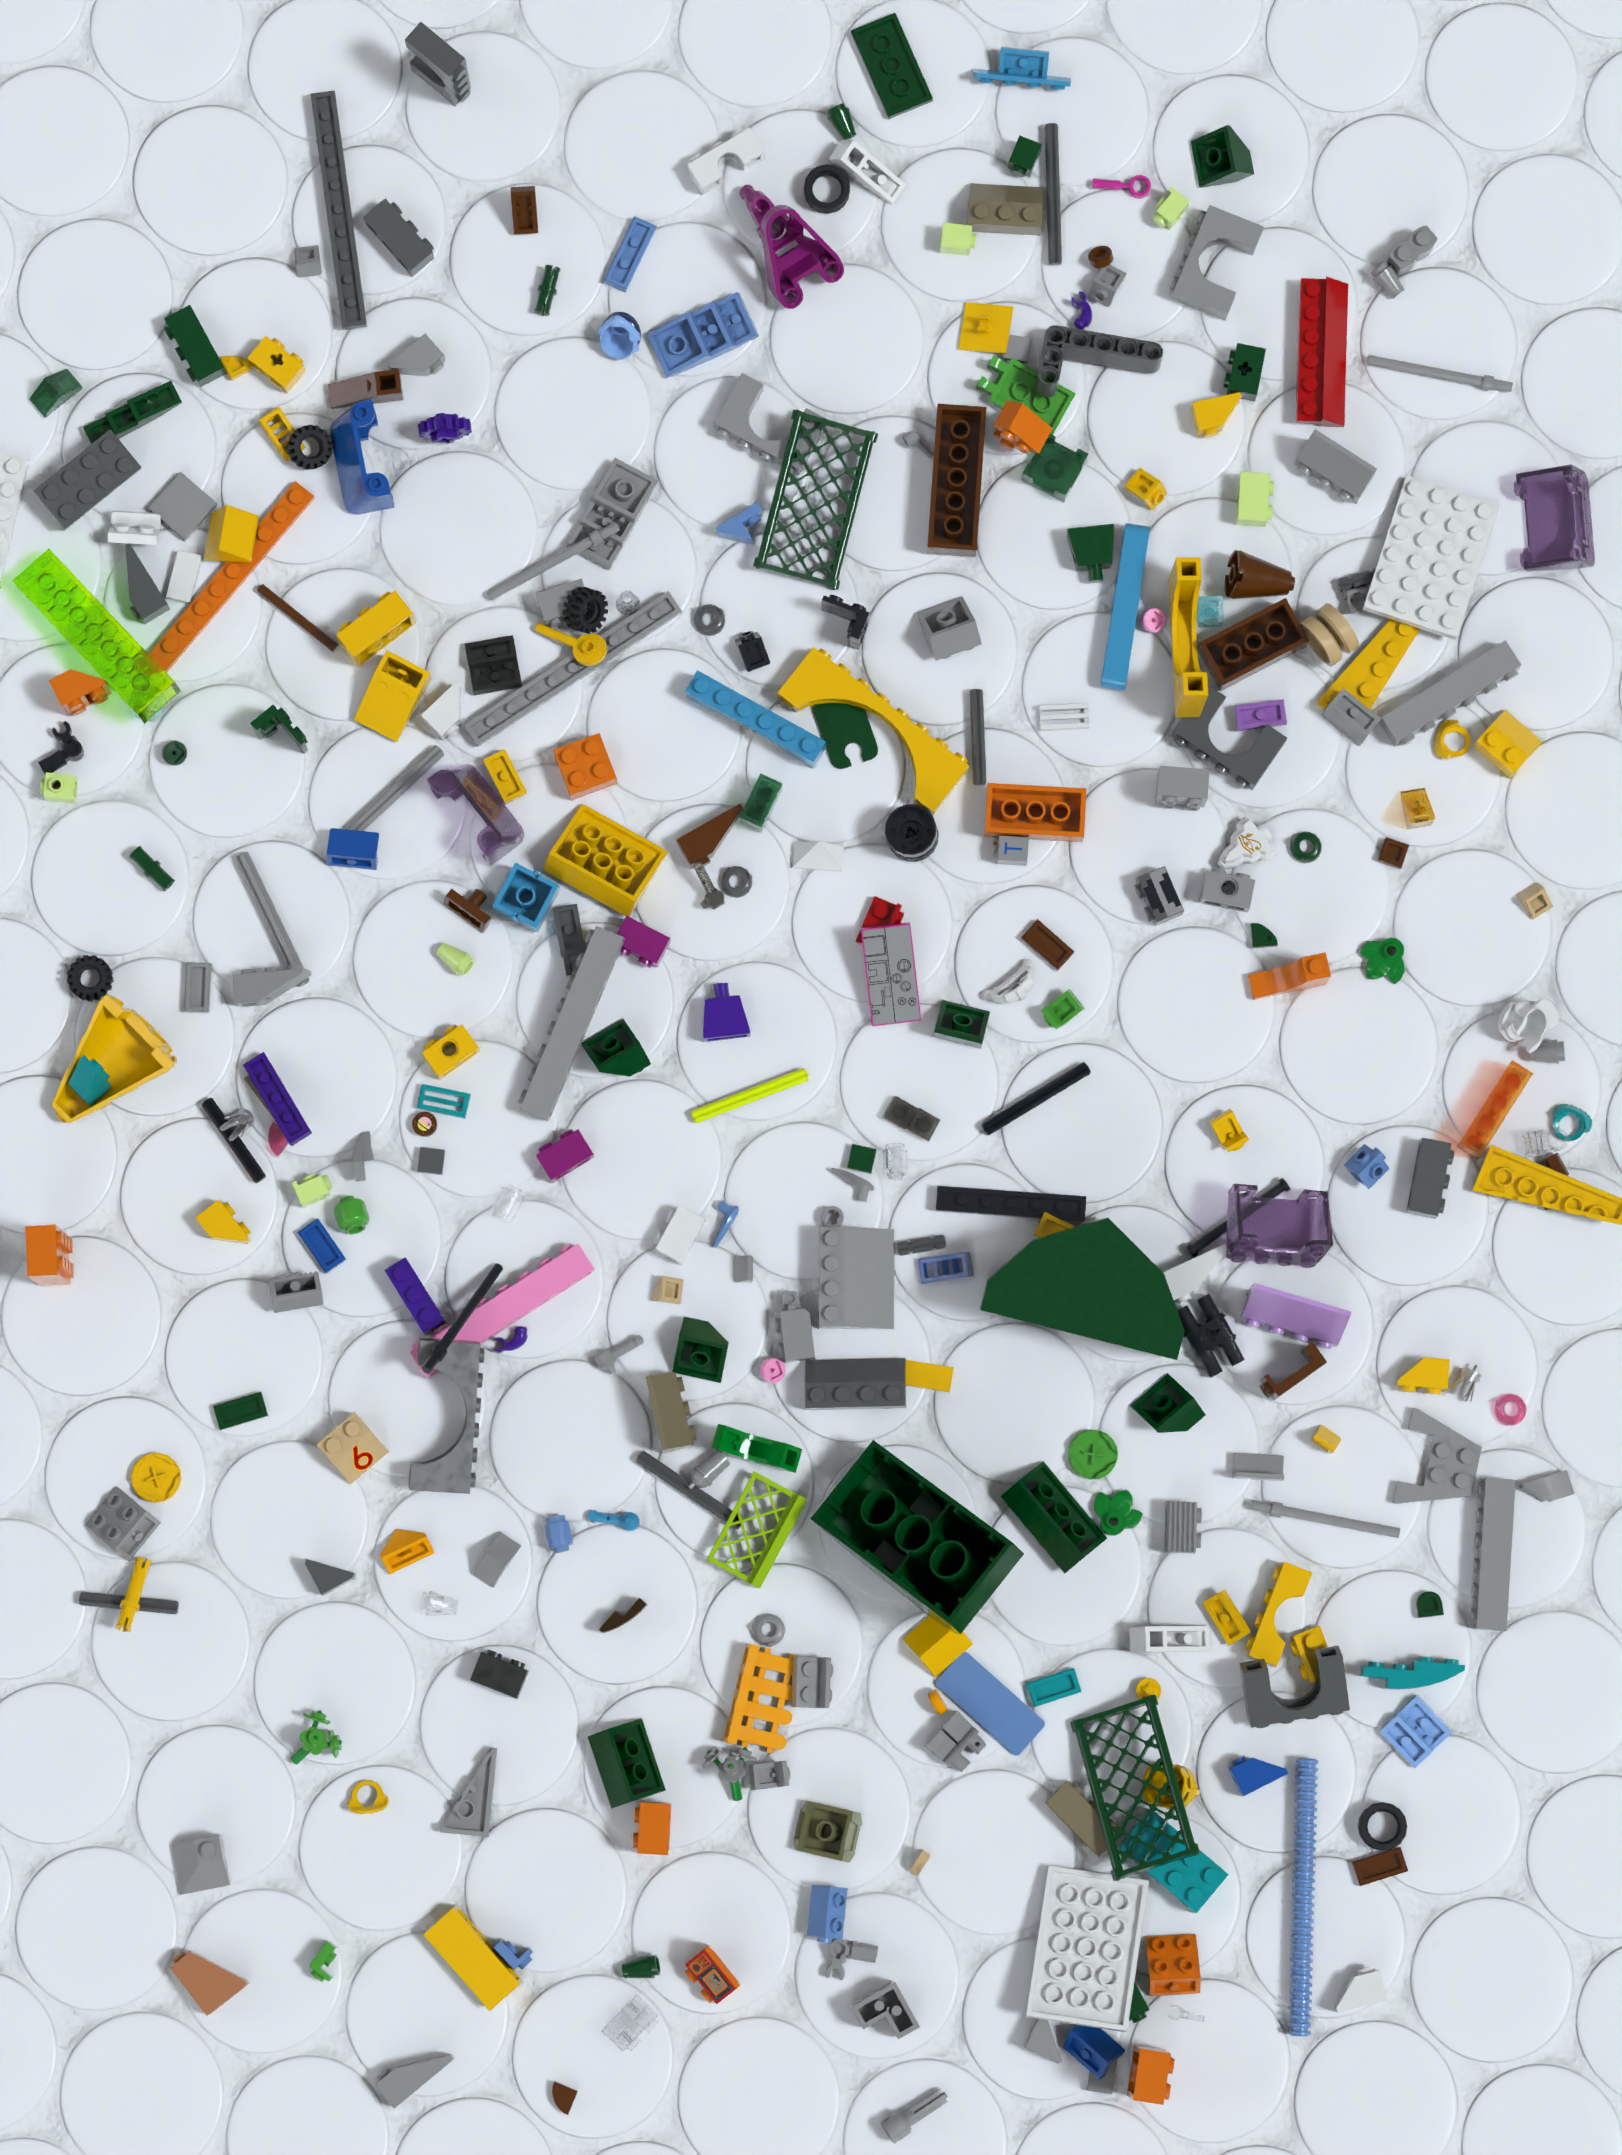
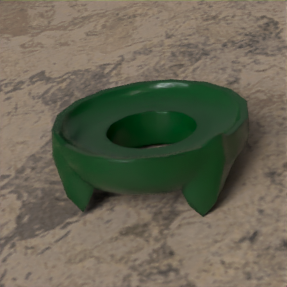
M1304 831L1291 839L1290 851L1296 860L1304 864L1310 863L1319 857L1322 851V844L1315 834ZM1303 840L1311 841L1313 851L1310 853L1302 852L1300 842Z

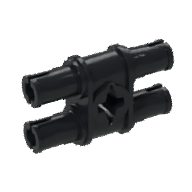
M1207 1294L1197 1300L1207 1319L1202 1326L1201 1324L1198 1325L1188 1305L1177 1311L1185 1330L1183 1337L1187 1338L1195 1353L1194 1357L1200 1359L1209 1377L1212 1378L1223 1372L1213 1353L1215 1347H1222L1232 1366L1245 1359L1235 1342V1339H1237L1236 1334H1233L1225 1319L1226 1315L1223 1312H1219L1211 1295ZM1208 1329L1210 1332L1219 1331L1214 1336V1342H1211L1209 1339L1201 1341L1206 1335L1205 1330Z

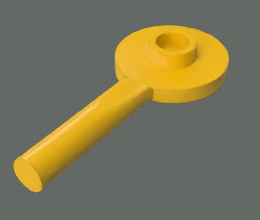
M537 623L535 627V632L572 647L573 655L581 665H597L607 654L606 642L598 634H584L576 639L542 623Z

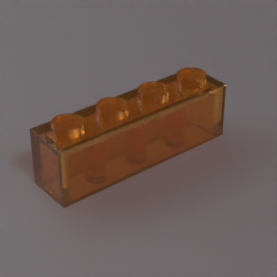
M1512 1060L1456 1147L1478 1160L1533 1073Z

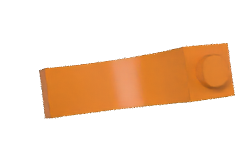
M1326 952L1301 957L1290 964L1248 975L1253 1000L1324 986L1331 977Z

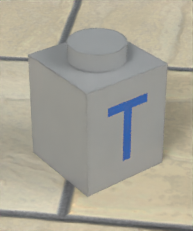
M999 836L998 842H993L992 857H997V864L1026 866L1029 837Z

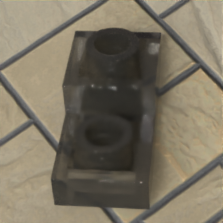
M893 1096L882 1117L926 1141L930 1140L940 1122V1119L897 1096Z

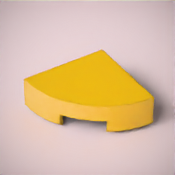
M227 355L219 358L232 381L253 369L247 360L240 357Z

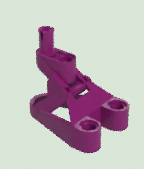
M744 185L740 189L739 194L746 201V206L758 227L756 231L762 240L768 287L772 295L785 308L793 309L801 304L803 291L798 281L815 271L828 283H834L843 276L844 266L839 256L794 209L787 205L775 206L763 192L755 191L751 185ZM804 228L814 237L815 240L803 235ZM784 229H786V232L781 239L772 240L780 237L783 234ZM796 240L798 245L781 256H777L775 252Z

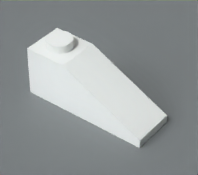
M841 140L828 159L838 168L842 169L846 175L890 204L895 202L906 186L902 180L855 140Z
M1228 1243L1163 1272L1174 1302L1177 1301L1179 1305L1192 1299L1190 1294L1195 1292L1230 1248Z
M1143 1626L1129 1628L1130 1653L1210 1651L1209 1626Z

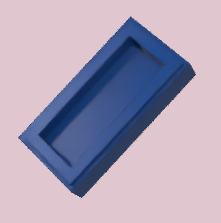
M316 1219L297 1232L326 1274L347 1260L319 1219Z

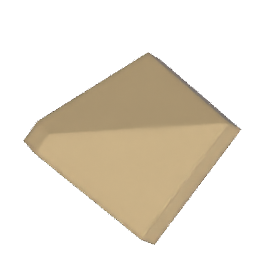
M660 1276L651 1296V1301L680 1304L683 1280Z

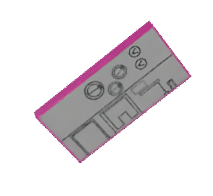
M910 922L861 928L872 1026L921 1021Z

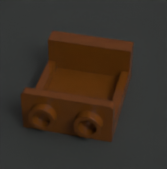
M1313 1342L1300 1351L1308 1364L1283 1382L1276 1385L1269 1374L1260 1379L1262 1385L1259 1387L1267 1398L1272 1397L1273 1400H1276L1327 1363Z

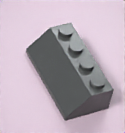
M906 1358L806 1360V1410L907 1408Z

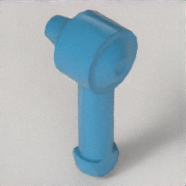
M591 1510L587 1515L589 1522L621 1525L627 1531L636 1530L640 1524L639 1517L632 1512H627L622 1516Z

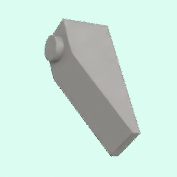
M451 2054L396 2067L392 2071L388 2067L377 2076L379 2082L375 2086L395 2109L455 2058Z

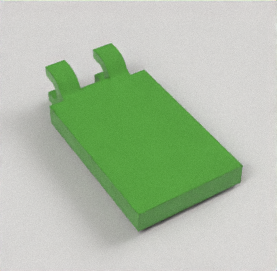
M994 355L987 368L999 373L995 382L993 383L982 376L976 389L990 394L988 402L1000 409L1004 407L1007 400L1023 403L1053 428L1049 435L1052 437L1076 393L1058 384V390L1054 396L1050 398L1042 397L1036 391L1037 371L1013 358L1008 364Z

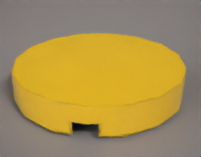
M162 1453L148 1454L140 1458L134 1465L131 1474L132 1486L136 1494L146 1501L153 1503L165 1502L172 1498L179 1490L182 1481L181 1470L176 1461L168 1455Z

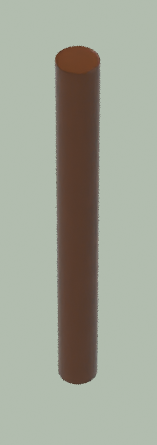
M262 584L258 588V593L329 650L334 652L337 649L338 643L268 587Z

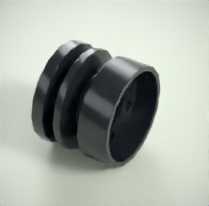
M906 804L896 808L889 815L885 824V835L891 851L898 858L906 862H919L927 859L938 845L939 832L934 817L926 808L919 805ZM909 831H913L914 833H917V834H916V836H917V839H916V840H913L911 837L908 838V837H909V834H908Z

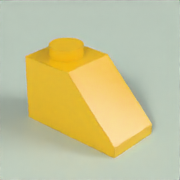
M1241 393L1193 402L1191 411L1197 436L1204 435V438H1210L1218 435V432L1222 431L1240 403Z

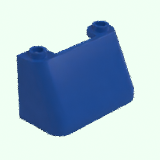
M372 399L354 404L336 419L330 427V436L343 502L346 510L354 515L395 508L387 478L381 473H366L360 441L369 440L370 429L378 426Z

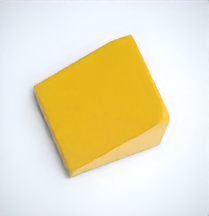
M1323 1425L1318 1428L1311 1438L1315 1444L1329 1454L1336 1450L1341 1441L1339 1436Z

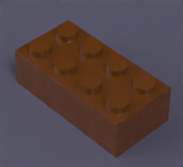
M1284 598L1199 642L1197 650L1217 687L1222 691L1307 647L1309 639L1287 599Z

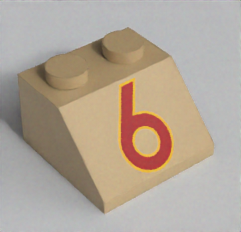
M355 1412L316 1444L350 1484L389 1453Z

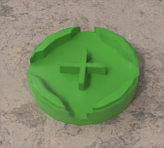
M1086 1430L1078 1434L1071 1442L1068 1450V1459L1072 1469L1079 1476L1089 1480L1100 1479L1108 1475L1115 1467L1118 1459V1450L1114 1440L1107 1433L1098 1430Z

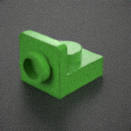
M330 1941L324 1945L309 1965L313 1969L311 1974L321 1982L324 1979L329 1982L333 1978L332 1975L322 1968L324 1964L328 1967L337 1956L334 1953L337 1947Z

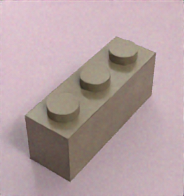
M1066 1781L1045 1804L1097 1857H1100L1107 1850L1095 1803L1092 1799L1087 1802L1081 1796L1084 1791L1074 1781L1071 1784ZM1109 1818L1111 1826L1119 1828L1118 1825L1112 1819Z

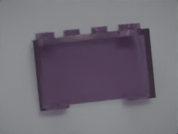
M1232 1185L1228 1191L1226 1257L1231 1259L1232 1262L1253 1261L1256 1264L1278 1263L1280 1266L1301 1265L1304 1268H1312L1321 1261L1333 1246L1328 1191L1304 1189L1296 1200L1253 1197L1258 1190L1257 1185Z

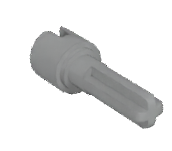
M938 2089L902 2114L897 2111L880 2124L889 2139L895 2144L911 2133V2126L941 2107L949 2099L942 2089Z

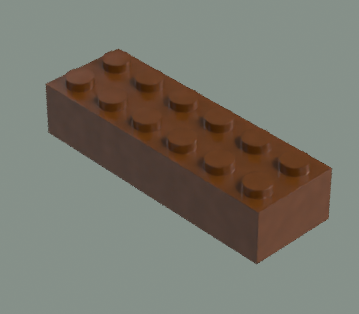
M937 404L927 554L976 557L986 407Z

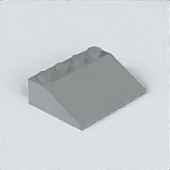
M819 1227V1329H894V1229Z

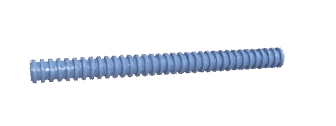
M1298 1758L1296 1759L1298 1767L1295 1769V1771H1298V1775L1295 1776V1779H1298V1783H1295V1787H1298L1297 1791H1295L1297 1807H1294V1810L1297 1811V1815H1294L1297 1823H1294L1296 1839L1293 1840L1296 1843V1847H1293V1850L1296 1851V1855H1293V1858H1295V1863H1293V1866H1295V1871H1293L1295 1879H1292V1882H1295V1887H1292V1890H1295V1894L1292 1895V1898H1294V1902H1292L1294 1910L1291 1911V1914H1294V1918L1291 1919V1922H1294V1926H1291V1930H1293V1934H1291L1293 1950L1290 1951V1954H1293V1958H1290V1962H1293V1965L1290 1966L1292 1982L1289 1983V1986H1292V1990L1289 1991V1994H1292V1998H1289V2002H1291V2006H1289L1291 2022L1288 2023V2026H1291V2030L1288 2031V2034H1291V2036L1311 2035L1308 2027H1311L1309 2011L1312 2010L1309 2007V2003H1312L1309 1995H1312V1991H1310V1987H1312L1310 1971H1313V1968L1310 1967V1963H1313L1310 1955H1313L1311 1939L1314 1938L1311 1935V1931H1314L1311 1923H1314V1919H1312V1915H1314L1312 1899H1315V1896L1312 1895V1891H1315V1888L1312 1887V1883H1315L1313 1867L1316 1865L1313 1863V1859H1316V1856L1313 1855V1851H1316V1848L1313 1846L1316 1843V1840H1314V1835H1316L1314 1827H1317V1824H1314V1819H1317V1816H1314V1812L1317 1811V1808H1315V1804H1317L1315 1796H1317L1318 1792H1315V1788L1318 1787V1784H1315V1780H1318V1776H1315V1774L1318 1772V1768H1316L1318 1760Z

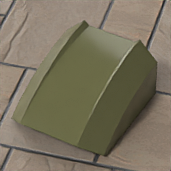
M806 1800L800 1809L794 1834L795 1850L850 1863L855 1855L862 1825L861 1813Z

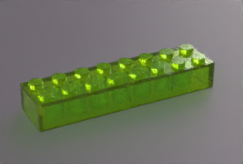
M49 548L12 580L27 600L89 666L105 680L106 684L144 724L181 692L175 681Z

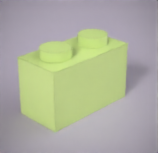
M1240 472L1236 525L1266 527L1267 520H1272L1273 505H1268L1269 496H1273L1274 481H1270V473Z

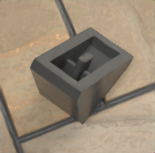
M309 1559L305 1561L309 1573L323 1596L352 1581L356 1576L355 1573Z

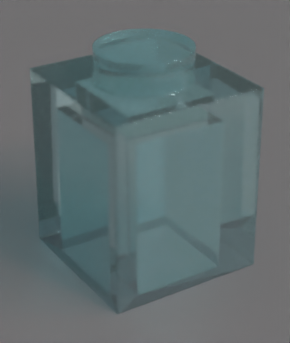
M1223 596L1198 597L1197 628L1222 627L1224 621Z

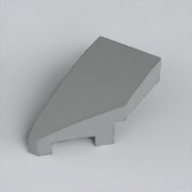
M370 1131L361 1133L353 1149L352 1164L356 1182L366 1180L364 1161L374 1160Z
M1567 1470L1519 1485L1521 1490H1527L1541 1502L1545 1500L1551 1502L1575 1494Z

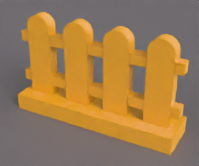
M746 1643L723 1742L736 1745L737 1740H740L743 1747L748 1748V1744L752 1743L766 1747L765 1752L773 1753V1749L781 1750L786 1746L785 1737L777 1734L779 1724L788 1725L792 1721V1714L788 1710H784L783 1707L785 1700H792V1685H789L793 1674V1657L796 1655L789 1654L788 1658L770 1654L771 1649L764 1648L763 1652H760V1646ZM755 1666L759 1667L757 1677L753 1676ZM766 1669L784 1673L782 1683L764 1679ZM749 1691H753L751 1701H747ZM760 1694L777 1697L776 1707L758 1703ZM743 1715L748 1716L745 1726L741 1725ZM754 1719L772 1722L770 1732L752 1728Z

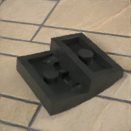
M513 635L465 644L474 696L522 687Z

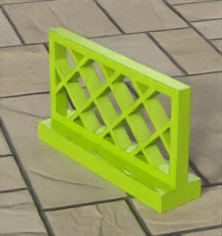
M753 1471L706 1560L756 1588H761L807 1499ZM755 1479L765 1483L767 1494L757 1497L753 1496L751 1486ZM769 1486L777 1489V1491L771 1492ZM748 1492H749L751 1499L745 1500V1498H746V1496H747V1494H748ZM782 1492L790 1496L786 1507L776 1509L772 1495ZM769 1496L773 1510L759 1514L755 1500ZM752 1501L756 1516L742 1520L739 1511L741 1505ZM784 1510L779 1518L777 1512ZM774 1513L777 1522L774 1529L764 1531L760 1517ZM737 1514L739 1521L733 1522ZM757 1518L761 1533L747 1537L743 1522ZM740 1523L744 1538L730 1542L727 1532L729 1527ZM771 1533L769 1539L767 1540L765 1534ZM762 1535L765 1544L763 1550L752 1554L748 1539ZM724 1537H726L727 1543L721 1544ZM745 1540L749 1555L735 1559L731 1544ZM728 1546L732 1560L722 1563L713 1558L718 1548ZM759 1555L755 1563L753 1556ZM750 1557L753 1568L749 1576H746L739 1572L736 1561ZM733 1563L735 1569L729 1567L726 1564Z

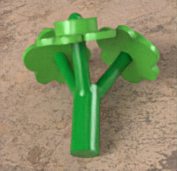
M312 1710L311 1714L303 1713V1716L314 1721L312 1727H309L307 1731H303L300 1734L299 1738L303 1745L291 1756V1761L294 1764H299L310 1752L313 1755H319L322 1749L331 1747L334 1758H337L339 1755L338 1750L342 1749V1740H340L339 1735H335L333 1730L328 1731L330 1742L325 1741L326 1733L321 1729L316 1730L319 1722L327 1725L331 1723V1721L325 1719L327 1715L322 1713L321 1710Z

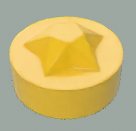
M1145 1678L1139 1681L1136 1686L1137 1698L1140 1700L1150 1695H1156L1158 1700L1161 1695L1160 1684L1152 1678Z

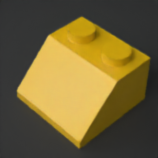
M1505 710L1481 735L1473 747L1507 777L1511 778L1542 744V741Z

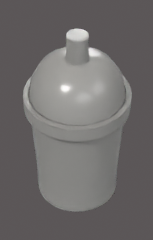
M716 1450L699 1465H695L691 1471L690 1479L692 1482L688 1485L689 1489H692L694 1486L705 1488L712 1485V1482L730 1465L728 1459L720 1451Z

